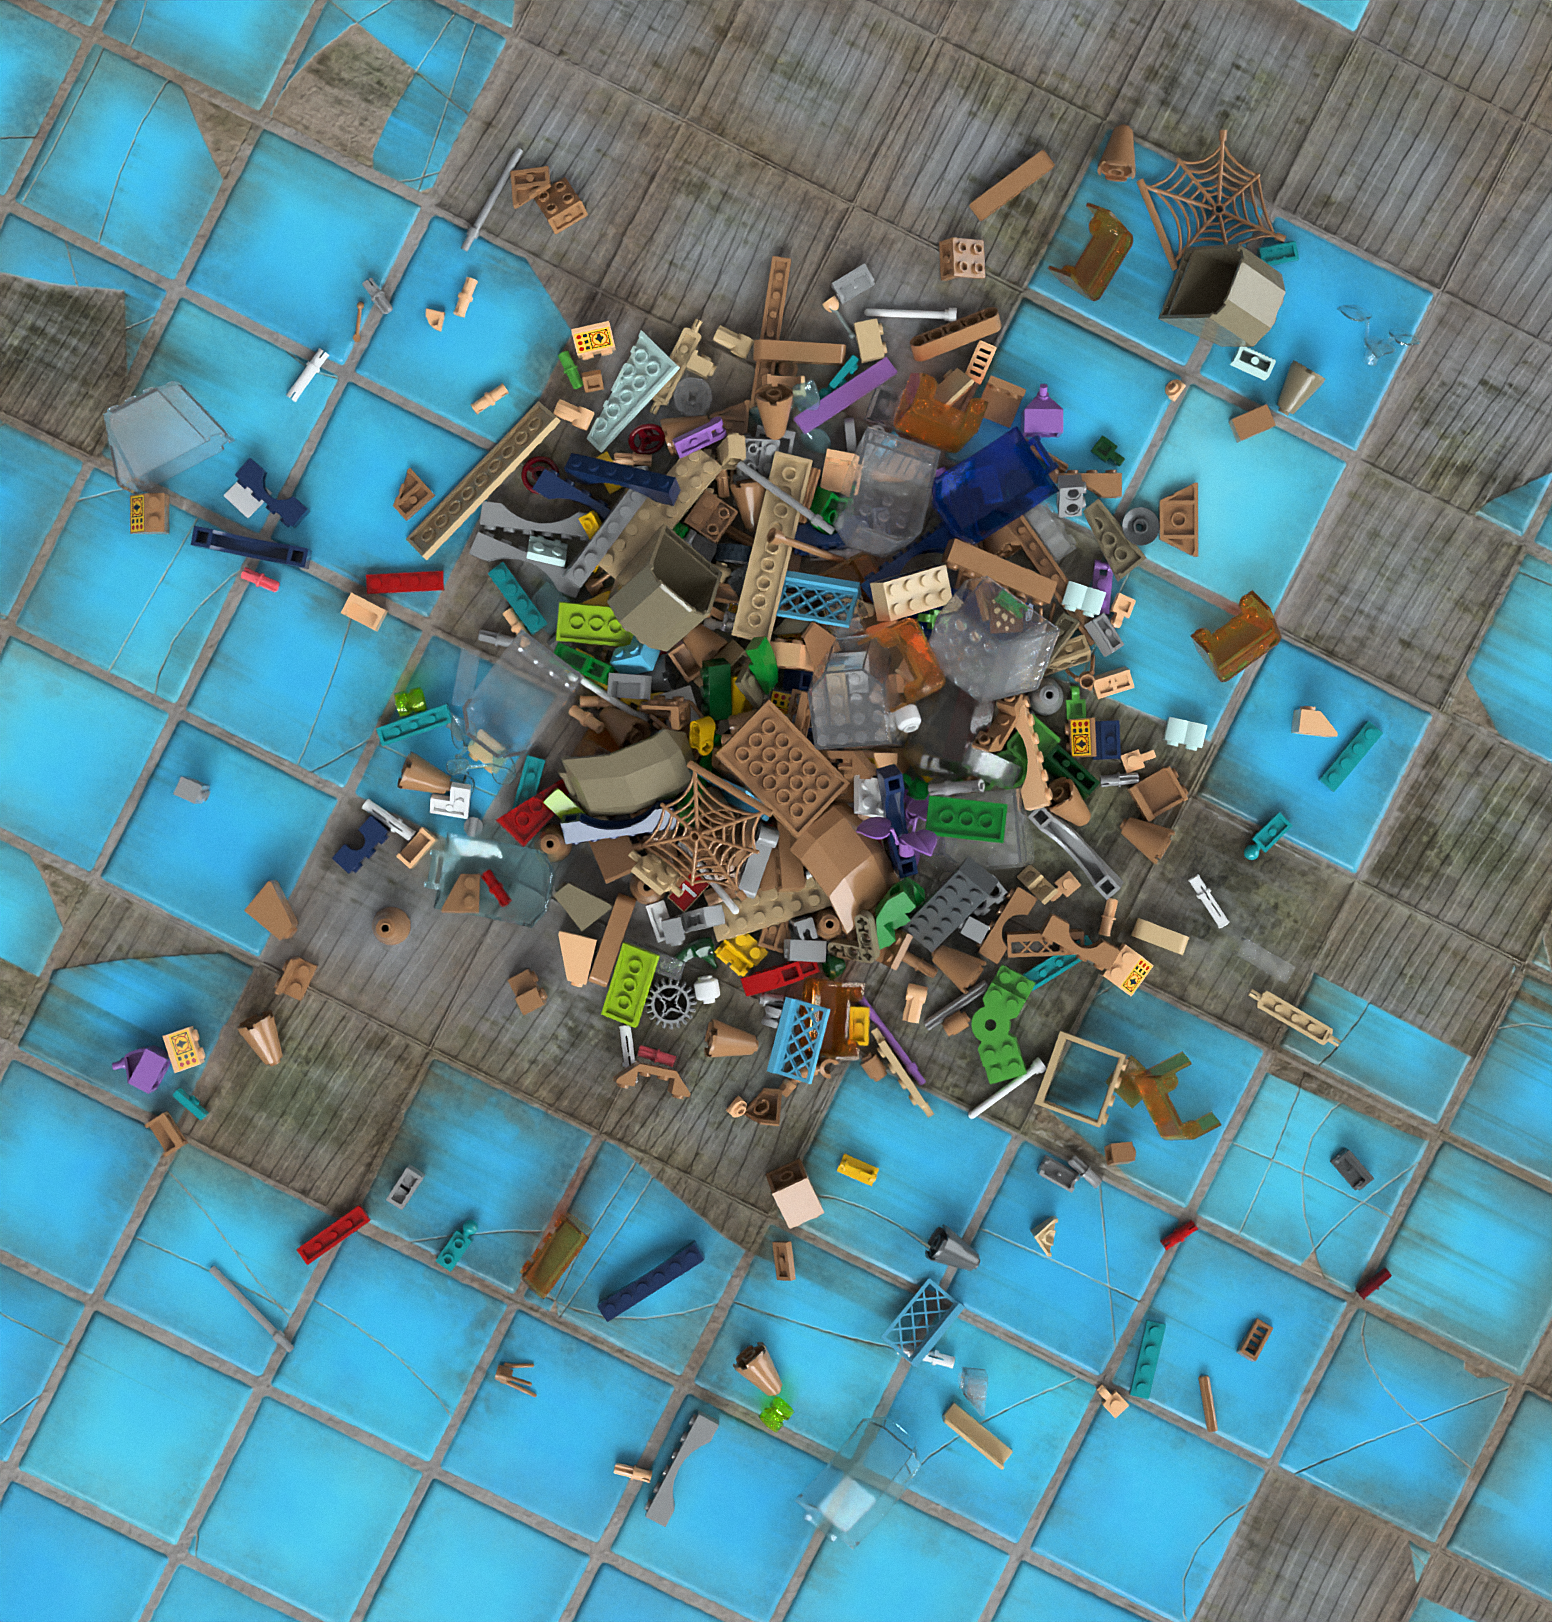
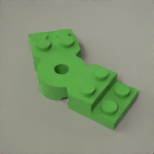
M1033 715L1035 725H1033L1034 733L1036 732L1039 737L1038 749L1042 752L1043 758H1045L1061 739ZM1018 730L1006 742V751L999 752L994 756L989 752L965 753L961 762L950 760L951 782L963 781L969 775H977L984 781V790H991L994 785L1003 789H1013L1021 785L1026 778L1028 758L1024 741ZM1006 764L1011 765L1013 768L1010 775L1003 773V767Z
M1003 964L983 997L985 1006L974 1014L971 1023L974 1035L981 1041L978 1051L990 1084L1027 1074L1017 1038L1009 1033L1011 1028L1010 1019L1018 1017L1036 982ZM987 1020H994L996 1028L990 1029L987 1026Z

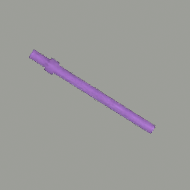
M855 990L852 994L861 1006H870L871 1020L904 1063L906 1071L909 1075L912 1074L920 1086L923 1085L926 1081L917 1070L918 1066L909 1059L860 990Z

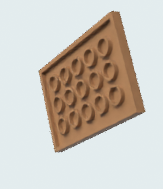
M767 700L715 754L727 769L762 804L774 810L772 815L796 839L850 784L770 700Z

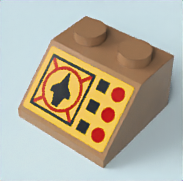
M165 493L130 495V534H169V495Z
M1095 718L1068 719L1067 723H1064V733L1068 735L1065 751L1073 758L1097 756Z

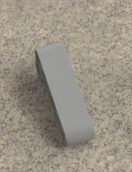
M759 822L754 838L756 849L760 853H754L746 859L738 878L739 889H742L747 897L752 899L757 894L771 850L776 847L780 835L778 828Z

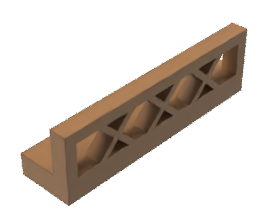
M792 689L787 714H791L792 724L807 738L816 694ZM797 694H801L799 705L796 703ZM796 714V719H795V724H794L793 721H792V718H793V715Z
M1082 928L1069 929L1071 939H1080V945H1084V931ZM1040 930L1005 932L1008 958L1077 955L1072 951L1067 953L1060 948L1058 951H1052L1048 947L1049 943L1045 944L1043 942V936L1039 933ZM1034 941H1039L1043 945L1038 952H1033L1029 948ZM1011 942H1020L1024 948L1020 952L1012 953Z

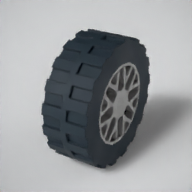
M717 544L715 560L739 565L748 564L752 547L738 544Z

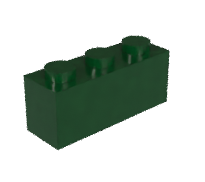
M725 658L702 661V668H700V676L703 679V686L700 689L703 697V704L701 705L702 714L705 717L710 716L714 721L729 719V716L732 715L731 664Z
M1058 744L1042 762L1043 768L1055 779L1061 777L1071 779L1083 800L1101 783Z

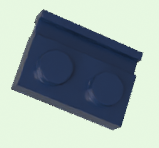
M1119 720L1095 721L1097 756L1092 757V760L1121 759Z

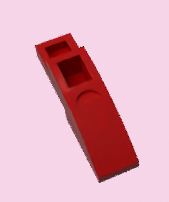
M789 961L744 976L740 980L747 997L795 983L807 976L820 972L817 962Z

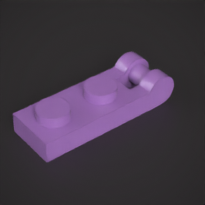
M719 416L714 417L710 422L672 439L679 458H683L725 438L727 432L722 427V418Z
M1095 559L1091 588L1106 592L1099 614L1105 613V615H1109L1113 572L1108 562H1101V560ZM1100 569L1106 570V575H1099Z

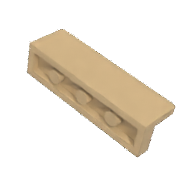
M953 1402L942 1415L943 1422L1003 1470L1004 1462L1013 1453L1012 1449Z

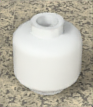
M908 702L901 703L893 713L898 729L908 733L919 728L921 717L917 706L914 704H909Z
M712 975L698 977V980L694 983L697 1000L703 1001L704 1004L714 1003L715 998L720 996L718 979L713 978Z

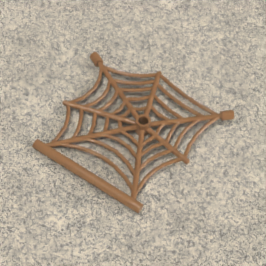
M1219 130L1220 146L1208 157L1197 161H1183L1178 157L1175 168L1165 179L1150 186L1145 184L1144 179L1136 181L1172 271L1178 269L1177 261L1183 257L1186 247H1190L1196 242L1214 240L1228 245L1227 242L1236 236L1252 231H1261L1267 235L1251 237L1237 244L1242 245L1252 240L1274 237V240L1284 243L1286 239L1285 235L1274 232L1263 199L1260 173L1256 174L1243 167L1225 146L1227 130ZM1220 150L1219 160L1207 169L1190 170L1185 165L1203 163L1215 156ZM1224 150L1239 168L1253 175V177L1249 178L1232 169L1224 161ZM1219 164V171L1210 177L1196 179L1192 174L1208 172ZM1223 165L1235 175L1248 180V182H1241L1225 173ZM1179 166L1183 168L1184 173L1167 190L1155 188L1170 179ZM1186 174L1190 177V183L1178 195L1169 192L1183 180ZM1224 175L1243 186L1240 189L1231 187L1222 181V177ZM1218 176V183L1211 187H1202L1199 183ZM1256 179L1261 205L1270 231L1263 227L1256 207L1252 186ZM1193 182L1198 187L1191 197L1181 196L1191 187ZM1222 185L1236 192L1232 196H1227L1222 193ZM1248 186L1254 212L1260 226L1251 223L1247 216L1244 190ZM1218 187V188H1217V191H1215V192H1213V193H1207V192L1205 191V190H1212V189ZM1148 190L1154 191L1165 202L1175 219L1179 236V251L1176 257L1173 254ZM1199 191L1204 195L1201 202L1192 200ZM1240 193L1245 219L1239 217L1236 209L1235 198ZM1163 195L1172 197L1176 201L1186 219L1188 234L1187 244L1183 249L1179 220L1172 206ZM1217 195V204L1210 196ZM1221 196L1227 199L1223 204H1221ZM1207 199L1211 205L1205 204V200ZM1179 200L1187 202L1193 210L1196 219V234L1191 239L1189 218ZM1231 201L1235 215L1225 211V207ZM1192 204L1200 206L1203 214V225L1200 229L1199 218ZM1217 207L1220 208L1221 213L1216 212ZM1204 208L1211 210L1212 213L1207 221ZM1222 214L1228 218L1222 220ZM1215 217H1218L1219 222L1210 223ZM1234 219L1239 222L1227 230L1224 229V223ZM1245 224L1252 227L1251 229L1237 232L1228 239L1226 238V234L1240 225ZM1213 225H1219V226H1220V230H1216V229H1207V230H1204L1207 226H1213ZM1207 232L1221 233L1222 239L1215 237L1197 238L1201 233Z
M690 760L687 767L693 770V776L688 788L677 800L667 805L660 803L663 809L656 829L644 843L632 844V850L641 851L645 848L680 873L691 886L697 883L709 882L735 889L736 895L742 902L747 898V895L738 887L737 877L740 866L745 859L754 853H760L755 845V828L761 815L765 814L771 817L774 810ZM697 773L754 807L759 812H744L723 804L702 785L697 777ZM693 784L694 795L690 801L682 808L672 811L669 807L681 801L690 791ZM698 784L712 800L722 807L747 816L736 819L715 810L698 791ZM698 796L711 811L732 821L724 823L707 815L698 804ZM694 800V808L683 817L677 815V813L690 806ZM666 810L671 814L668 826L657 841L650 842L658 832ZM699 810L703 816L720 825L712 827L699 816ZM693 812L695 813V816L688 823L684 821ZM674 817L677 820L674 833L671 838L663 839L667 835ZM756 817L751 835L753 848H750L745 844V826L747 820ZM694 820H695V829L690 826V824H692V823L694 822ZM699 820L702 822L703 825L707 826L708 829L699 827ZM740 822H743V845L735 843V826ZM679 823L685 826L682 836L675 837ZM733 825L731 833L732 842H729L725 838V829ZM722 829V839L716 837V830ZM712 832L713 837L706 834ZM690 838L694 842V849L684 839ZM704 839L711 840L709 846ZM679 841L686 845L693 852V859L673 842ZM699 841L704 847L698 848ZM715 842H717L718 844H717L716 847L714 848V851H712V850H711L712 845H713ZM669 843L678 849L692 863V870L674 854L660 846V844ZM722 844L728 845L719 861L715 856L717 849ZM656 846L674 858L691 873V879L672 862L649 847ZM732 847L738 848L739 850L735 851L729 858L726 871L723 867L725 855ZM701 850L707 851L710 855L697 859L698 852ZM744 850L750 853L745 855L737 865L734 882L729 875L731 862L738 853ZM713 859L717 864L696 867L697 862ZM706 868H720L722 873L702 872L696 874V871ZM703 875L725 876L730 884L710 879L695 881V877Z

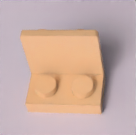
M827 449L820 487L831 492L857 496L865 456Z

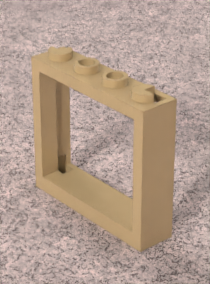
M1060 1031L1034 1104L1099 1128L1102 1124L1106 1125L1109 1114L1106 1113L1108 1106H1113L1116 1097L1113 1095L1114 1089H1119L1122 1078L1119 1077L1121 1070L1125 1071L1129 1061L1125 1059L1127 1054ZM1067 1039L1119 1058L1097 1119L1045 1100Z

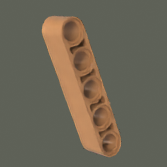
M1044 149L979 196L969 207L979 221H983L1049 172L1055 166L1054 162Z
M989 307L913 337L910 340V346L914 359L916 361H925L998 332L1002 327L998 309Z
M754 340L753 360L842 366L846 364V345Z
M618 893L588 982L607 987L637 900L636 898Z

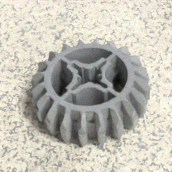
M669 977V983L667 984L663 978L661 979L662 986L655 982L654 985L657 989H649L653 996L647 995V999H651V1002H645V1006H651V1008L647 1009L646 1012H653L650 1020L656 1017L658 1019L655 1023L656 1025L660 1021L664 1022L662 1025L664 1029L667 1023L670 1024V1029H673V1023H676L677 1028H680V1021L686 1025L688 1022L685 1017L693 1018L689 1011L696 1012V1009L691 1007V1005L697 1004V1001H691V998L696 997L695 993L689 995L688 992L692 990V987L684 988L687 982L684 981L682 985H678L680 982L679 978L676 979V983H672L673 979ZM666 988L677 989L672 996H666L660 992ZM681 993L685 995L687 1000L686 1010L678 1003ZM677 995V997L675 998L676 1002H674V1004H676V1007L671 1006L670 1008H668L667 1011H665L667 1008L666 1005L668 1004L666 1003V1000L670 1001ZM656 997L664 1004V1009L660 1014L655 1007ZM670 1011L682 1014L674 1019L665 1018Z

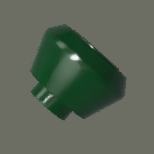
M826 954V960L822 962L823 972L831 980L843 974L846 968L843 958H837L831 954Z

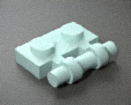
M530 535L526 558L564 567L568 544L560 543L561 541L556 539L552 541L544 539L543 536L538 535V537Z

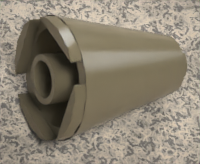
M1293 360L1277 402V406L1280 407L1278 411L1287 416L1289 413L1294 414L1324 383L1325 378Z

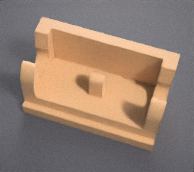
M1126 666L1093 676L1095 679L1093 693L1097 699L1135 688L1130 669Z

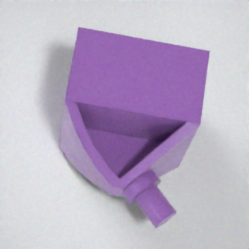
M1040 384L1037 396L1021 413V436L1059 438L1063 433V408L1049 397L1047 384Z
M151 1045L127 1053L120 1061L112 1063L113 1070L126 1069L128 1083L149 1094L158 1089L171 1061L167 1051L156 1045Z

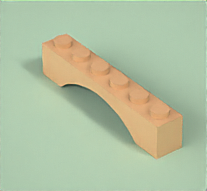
M1023 693L1018 722L1015 728L1024 741L1028 758L1027 774L1021 788V795L1025 809L1032 811L1052 805L1053 795L1046 783L1048 781V774L1046 770H1043L1042 766L1044 758L1042 752L1038 749V734L1034 733L1033 729L1035 720L1029 712L1030 700Z

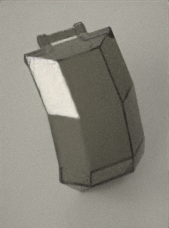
M949 645L947 654L929 650L934 661L932 663L929 662L930 666L920 684L915 703L921 717V723L918 729L908 732L903 755L918 775L942 781L959 782L978 773L983 750L972 748V743L979 731L987 733L990 728L1004 668L985 664L986 654L981 653V655L955 649L954 646Z

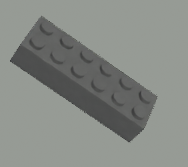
M968 856L911 915V921L904 925L903 929L933 952L990 895L999 881Z

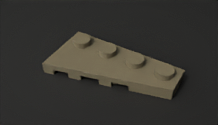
M1099 498L1083 511L1117 582L1146 559V556L1138 546L1126 539L1121 525Z
M772 631L770 641L775 642V638L778 637ZM748 656L735 681V685L753 708L757 709L761 707L765 692L748 666L751 662Z

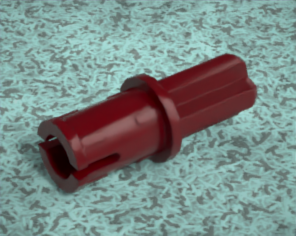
M1383 1268L1372 1278L1369 1277V1280L1357 1289L1356 1292L1365 1300L1376 1289L1379 1290V1287L1392 1276L1388 1269Z

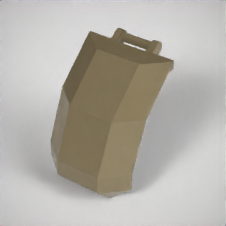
M663 728L650 738L610 754L581 757L566 755L561 759L564 766L558 768V774L564 780L569 792V799L572 802H579L586 815L600 817L633 814L653 806L656 801L673 798L685 790L693 776V770L688 768L687 764L690 760L696 763L685 732Z

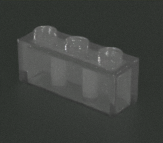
M1042 501L1023 516L1052 558L1057 562L1075 550V544L1077 543L1071 534L1067 535L1064 529L1066 527L1060 518L1056 519L1053 514L1055 511L1050 503L1046 504L1045 501Z
M971 744L961 765L968 769L967 773L976 777L980 774V779L989 783L994 780L993 785L1002 789L1005 786L1013 789L1022 768L992 753L972 748Z
M1241 937L1232 953L1283 983H1287L1296 968Z

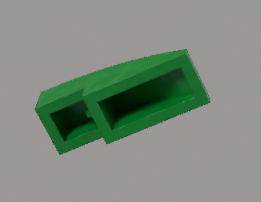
M766 636L753 637L745 649L751 659L748 666L767 695L770 694L778 682L777 662Z
M558 642L550 659L605 685H608L609 673H613L615 670L614 667Z

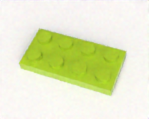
M559 601L556 641L619 647L631 644L634 635L622 628L610 606Z
M627 942L622 944L601 1015L634 1028L638 1027L660 955Z

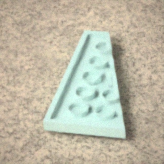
M642 330L638 335L639 339L636 345L630 351L631 355L627 363L623 365L611 389L612 393L609 399L603 405L604 409L600 417L596 419L587 437V440L601 453L680 369Z

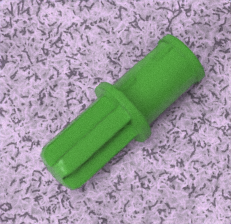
M569 351L560 353L558 358L565 370L564 374H567L573 389L582 387L583 381L577 371L578 366H575Z

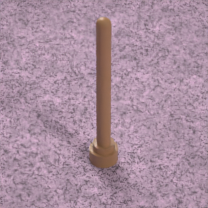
M771 528L767 534V541L774 545L783 543L841 565L846 563L844 557L784 536V533L779 529Z

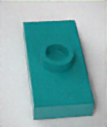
M1296 241L1257 249L1258 258L1270 266L1299 260Z
M182 1088L174 1092L173 1097L199 1120L207 1117L209 1112L199 1104L200 1101L194 1095H188Z

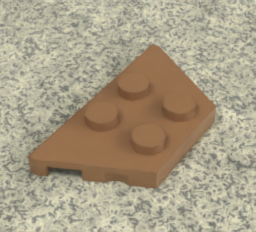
M1193 483L1159 501V540L1193 557H1198V483Z

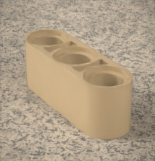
M1137 918L1131 934L1133 937L1183 955L1189 937L1140 918Z

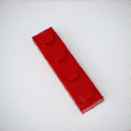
M444 571L366 575L367 594L445 591Z
M358 1205L296 1250L305 1263L309 1265L371 1219L362 1206Z

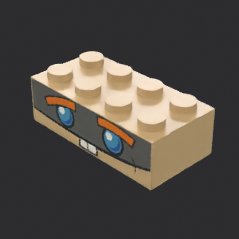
M946 564L930 565L870 583L877 621H894L953 603Z

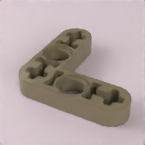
M862 910L856 915L854 920L858 941L843 938L833 939L827 948L831 955L837 958L864 963H873L880 956L874 917L869 911ZM864 933L868 934L871 940H867L864 937ZM850 947H853L857 951V954L853 953Z

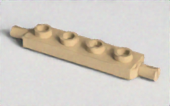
M695 319L691 329H683L669 357L680 369L652 398L654 402L649 410L650 413L653 412L656 415L660 406H667L686 370V365L702 338L698 333L703 323L699 320L698 322V319Z
M1251 989L1248 993V996L1257 1000V1008L1319 1044L1325 1045L1329 1042L1338 1047V1043H1341V1040L1332 1035V1028L1267 990L1260 994Z
M878 1027L873 1029L871 1032L879 1045L876 1049L882 1058L887 1057L890 1062L887 1065L892 1073L897 1072L900 1079L898 1082L903 1090L907 1088L911 1093L908 1097L913 1105L918 1104L928 1118L934 1115L928 1105L929 1103L925 1102L884 1040L885 1036L883 1037Z

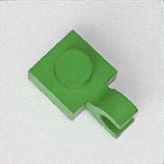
M930 609L929 614L918 613L917 621L927 622L928 629L946 631L949 612Z
M1070 686L1071 700H1065L1066 719L1086 718L1085 699H1080L1079 686Z

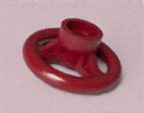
M653 423L637 426L632 430L628 438V444L632 451L637 454L646 455L659 451L666 441L662 427ZM653 430H656L659 435L654 434ZM636 434H638L641 441L638 447L634 444ZM659 441L653 448L645 449L648 444Z
M536 456L529 459L524 464L521 472L524 486L535 494L539 493L532 490L533 486L527 479V471H530L533 479L537 481V473L542 472L545 468L542 466L534 468L531 466L532 464L545 462L551 466L549 468L559 473L555 462L544 456Z

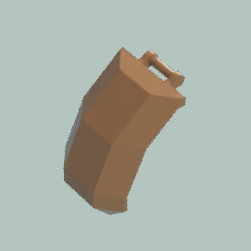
M832 802L799 838L796 839L790 833V851L801 860L828 896L842 925V931L848 935L856 928L854 921L856 915L862 910H867L875 917V908L891 886L899 880L885 850L877 839L856 833L857 827L863 822L862 819L857 817V813H854V810L846 802Z

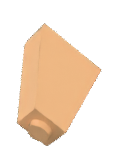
M560 930L558 936L567 981H571L573 986L582 987L583 984L586 985L588 982L598 939Z

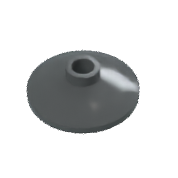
M1143 507L1130 510L1122 521V531L1126 539L1132 544L1139 546L1153 542L1160 530L1157 516L1151 510ZM1137 524L1141 525V531L1136 529Z

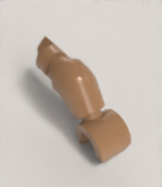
M824 1055L819 1060V1063L816 1064L814 1076L821 1072L824 1077L831 1079L830 1071L825 1070L824 1067L828 1063L839 1064L838 1059L834 1055ZM801 1060L797 1062L796 1065L799 1066L800 1064L804 1063V1061ZM804 1066L799 1071L802 1077L807 1078L808 1069ZM786 1077L778 1089L782 1090V1094L787 1098L797 1087L796 1083L801 1081Z

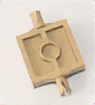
M635 850L630 852L628 856L637 862L631 872L661 896L664 892L671 890L679 898L684 893L683 890L675 885L682 875L652 852L643 857Z

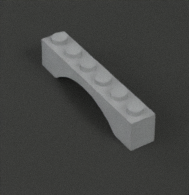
M626 488L600 528L581 552L572 560L561 576L576 588H581L641 507L647 496Z
M486 501L482 503L480 525L484 526V530L496 531V528H503V532L515 533V530H520L525 535H534V532L542 533L541 536L553 537V534L561 535V539L572 540V537H580V541H590L578 519L587 513L578 512L570 518L559 522L535 523L516 516L502 503Z
M486 531L483 534L477 533L469 552L470 555L487 562L500 559H516L531 563L550 577L559 592L575 599L578 598L582 587L576 588L561 576L566 570L565 566L561 567L527 559V548L522 546L515 548L511 546L512 542L501 538V541L494 539L495 535Z
M1044 807L1032 810L1027 817L1042 832L1056 841L1077 862L1093 886L1106 900L1122 887L1123 881L1063 818Z
M700 1410L697 1415H692L688 1423L691 1425L688 1432H683L680 1438L682 1443L679 1449L675 1448L671 1455L673 1461L670 1466H665L662 1472L663 1480L661 1483L657 1482L653 1490L655 1493L653 1499H648L644 1507L646 1510L645 1517L666 1527L675 1509L673 1485L678 1469L693 1451L711 1442L719 1426V1420Z

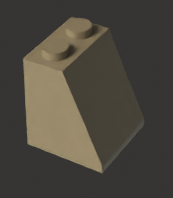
M566 882L561 883L555 888L556 893L553 895L581 931L585 930L614 906L612 902L573 882L568 884Z

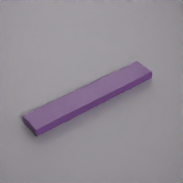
M885 357L794 417V421L803 433L807 434L896 375L897 370L888 358Z

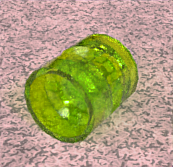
M421 687L410 689L409 693L406 691L394 693L400 717L411 715L412 711L415 713L427 711L426 700Z
M776 1395L769 1403L770 1408H765L759 1414L760 1420L775 1433L784 1425L783 1421H788L795 1413L786 1401Z

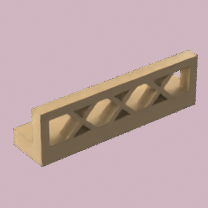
M1085 635L1069 639L1040 678L1091 661V650ZM1033 652L1011 659L1019 685L1032 681L1020 674V669Z

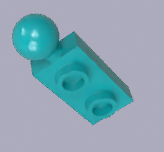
M851 356L827 388L819 390L817 395L819 401L843 386L847 382L845 378L849 373L851 375L855 373L859 368L857 365L859 359L856 356Z
M1278 812L1251 838L1255 844L1248 845L1244 849V856L1248 860H1255L1259 856L1260 849L1266 853L1293 825Z
M474 1220L465 1221L463 1232L459 1229L456 1230L435 1262L451 1272L473 1241L469 1235L477 1232V1222Z

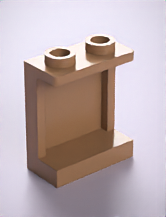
M1166 766L1127 788L1146 822H1150L1156 816L1188 800L1186 796L1188 791L1183 784L1180 785L1177 778H1179V775L1174 767Z

